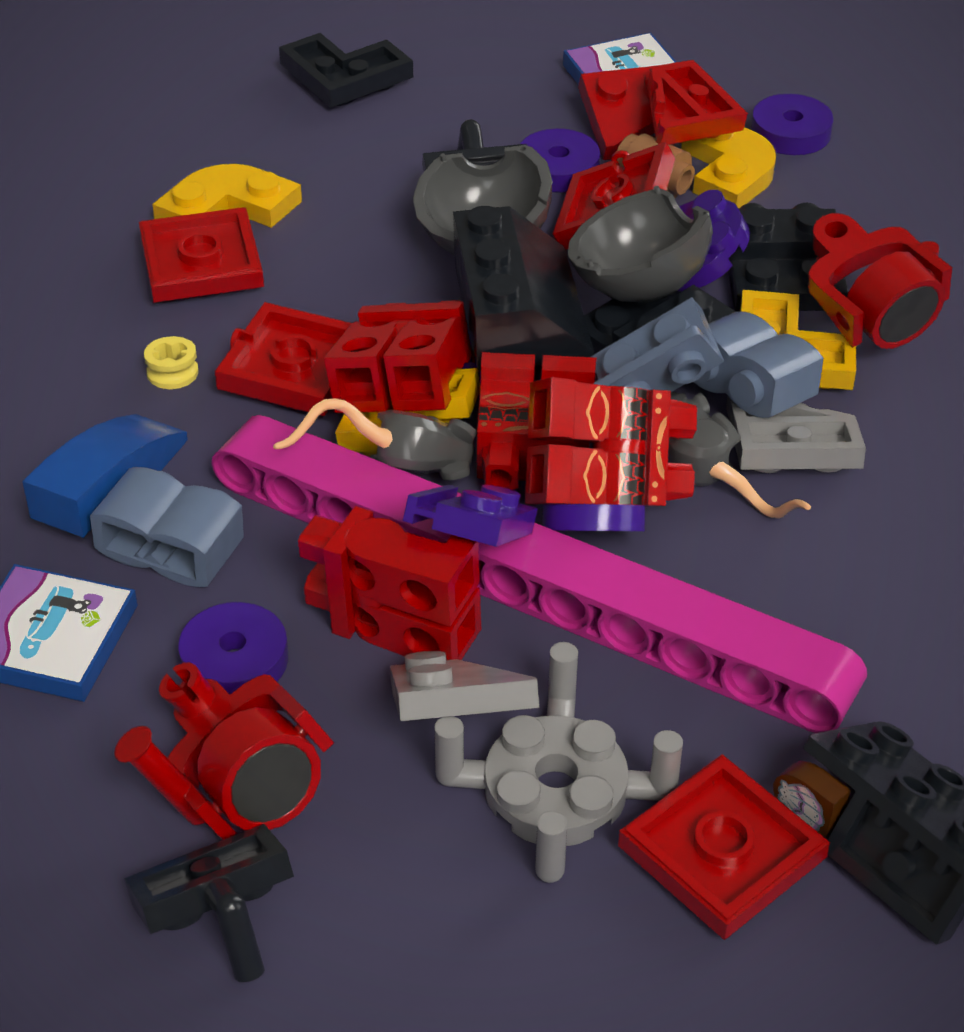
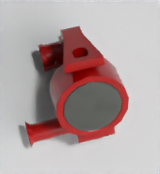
M831 213L822 216L814 224L813 250L818 257L817 262L812 265L809 271V292L822 306L852 348L862 343L863 332L881 349L897 348L920 336L937 319L944 301L948 300L950 296L953 267L939 257V245L936 242L924 241L920 243L908 230L902 227L883 228L868 234L853 218L841 213ZM869 265L855 280L847 297L834 287L835 284L847 275Z
M184 662L172 668L183 682L179 685L176 684L166 673L160 682L159 693L165 701L174 707V717L187 734L173 748L168 757L151 741L152 732L147 726L131 728L124 733L115 746L114 755L116 760L119 762H130L190 824L200 825L206 822L224 840L234 836L237 832L223 818L222 813L230 822L245 831L265 824L269 830L275 829L298 816L314 797L321 779V760L314 746L306 739V736L323 752L329 749L334 742L308 711L271 675L257 676L244 683L232 694H229L217 681L205 679L195 664ZM277 711H284L297 725L294 726ZM199 781L202 787L204 788L206 794L212 799L213 803H210V801L199 790Z

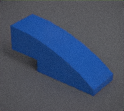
M137 414L116 417L94 425L70 439L53 452L22 481L30 518L84 538L92 529L90 515L127 470L132 467H145L162 471L188 441L187 431Z

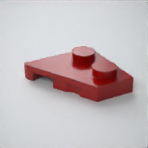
M694 60L651 67L647 87L655 137L658 144L667 142L670 145L702 138H716L723 134L744 130L748 113Z
M652 66L581 74L578 89L603 160H610L612 158V155L617 151L626 136L630 134L639 136L644 133L652 135L655 133L647 87Z

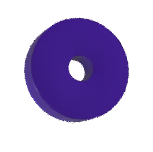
M777 94L764 98L756 104L753 110L751 130L765 137L772 144L776 153L806 155L817 152L827 146L831 139L834 117L830 108L815 98L800 94Z
M559 128L541 130L527 136L520 143L533 147L547 161L552 178V192H567L573 174L600 165V148L598 144L588 135L575 130Z
M542 505V526L555 531L645 532V506Z
M245 602L218 604L201 611L185 625L178 643L180 662L195 664L205 679L217 681L229 694H232L244 683L264 674L271 675L278 682L287 668L289 658L286 630L281 620L268 609ZM238 649V651L229 652L230 650Z

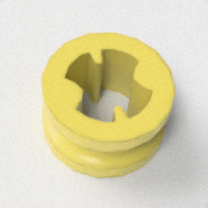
M163 337L151 342L144 350L145 363L148 366L146 369L147 378L152 385L169 390L182 388L192 383L199 373L198 363L195 361L197 358L196 347L191 340L184 337Z

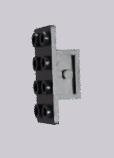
M878 721L810 734L803 749L855 790L853 797L827 839L830 842L828 856L936 945L950 940L964 918V777L947 766L931 763L912 748L914 742L908 734L886 722Z

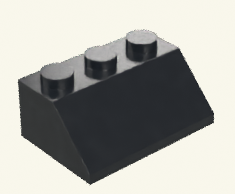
M478 206L472 210L453 211L455 269L478 372L481 371L482 352L535 355V366L542 365L543 355L593 356V346L565 247L510 206Z

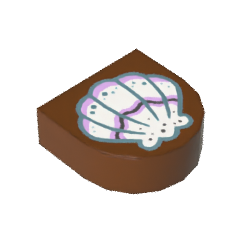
M806 761L795 762L776 777L773 783L774 797L824 838L828 839L847 807L851 790L816 764Z

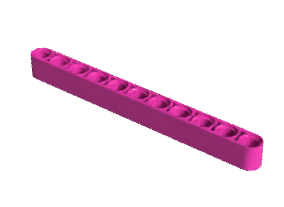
M251 416L212 457V468L215 475L229 490L308 524L315 515L343 523L352 509L358 506L373 511L374 518L390 519L398 523L408 533L446 543L451 534L431 529L433 519L413 524L403 522L409 494L442 487L441 485L391 467L388 464L307 432L295 444L283 449H274L273 445L288 438L297 428L266 416ZM457 492L456 497H460L461 493ZM534 523L532 534L497 547L478 542L480 582L477 587L480 588V595L805 730L819 733L838 729L867 678V667L862 658L843 644L537 523Z

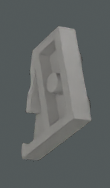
M727 396L726 410L729 421L741 437L740 441L735 445L740 470L774 473L781 469H815L830 473L840 471L841 469H863L866 446L855 415L830 409H815L804 403H799L770 418H761L745 412Z
M441 651L411 653L404 657L405 664L390 666L392 694L400 721L539 708L536 677L459 659L446 660V653Z

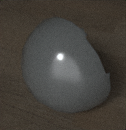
M528 145L505 147L503 158L495 164L486 166L469 162L462 153L440 154V157L436 158L419 177L413 196L417 219L426 233L440 247L454 255L453 211L472 210L478 206H510L541 229L547 219L552 201V178L547 161L533 147Z
M655 186L652 190L625 197L601 209L585 221L569 241L568 257L578 275L593 289L611 299L622 302L650 303L677 292L702 268L712 244L713 226L710 213L699 206H695L692 208L694 220L690 219L680 209L672 193L659 188V186Z

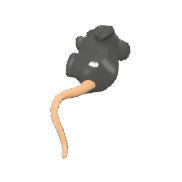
M671 392V399L696 405L698 408L697 430L693 439H669L668 462L692 464L695 471L694 486L705 487L721 480L736 489L756 510L771 518H783L787 513L796 508L811 509L807 502L800 499L790 500L776 508L767 504L757 494L747 479L737 472L736 468L729 461L730 450L741 439L733 424L722 413L717 412L710 416L708 414L710 413V407L703 394L699 393L693 399H687L684 393Z
M333 398L325 399L315 404L288 438L273 445L274 449H283L295 444L321 413L326 410L335 409L343 412L361 434L378 445L377 454L371 455V458L405 472L420 474L438 472L444 480H457L470 474L469 465L474 455V438L477 432L471 425L459 419L453 418L449 423H444L433 416L399 410H388L378 413L377 418L382 421L381 427H378L349 402Z

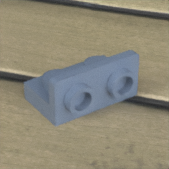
M692 297L591 356L597 358L596 374L599 379L593 384L635 387L647 390H668L671 392L684 384L698 380L705 372L724 362L705 314Z

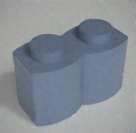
M734 312L708 323L724 362L705 372L701 378L694 381L701 388L713 393H726L739 408L761 418H770L818 395L824 358L814 346L804 339L790 334L778 335L765 320L748 312Z
M145 467L129 468L90 515L94 548L99 552L125 565L140 568L151 567L170 580L193 587H208L244 538L242 505L227 493L204 486H184L166 472Z

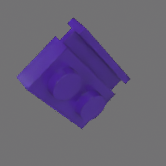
M446 485L409 494L403 522L411 524L433 519L431 528L433 530L497 547L532 534L538 508L520 504L521 494L507 488L482 485L481 491L462 490L461 496L456 497L458 487Z

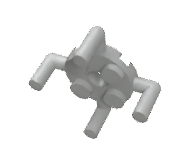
M569 642L556 643L550 649L547 716L534 718L528 715H519L509 719L504 724L502 735L492 745L486 760L464 759V725L459 718L454 716L441 717L435 723V773L437 780L447 787L485 789L488 806L496 816L498 812L505 820L512 824V832L536 844V874L542 881L547 883H554L562 878L565 872L566 846L580 844L593 838L594 830L604 825L610 819L612 825L621 815L626 799L660 801L678 787L683 739L678 733L671 730L661 731L654 737L651 771L628 770L626 758L616 742L615 732L610 725L599 720L584 721L574 718L578 649ZM548 772H562L572 777L574 782L566 787L553 788L544 785L538 778Z

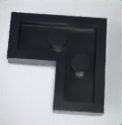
M321 33L279 47L280 64L330 108L346 105L352 102L353 99L378 90H387L393 87L394 84L414 78L413 60L387 39L346 54Z

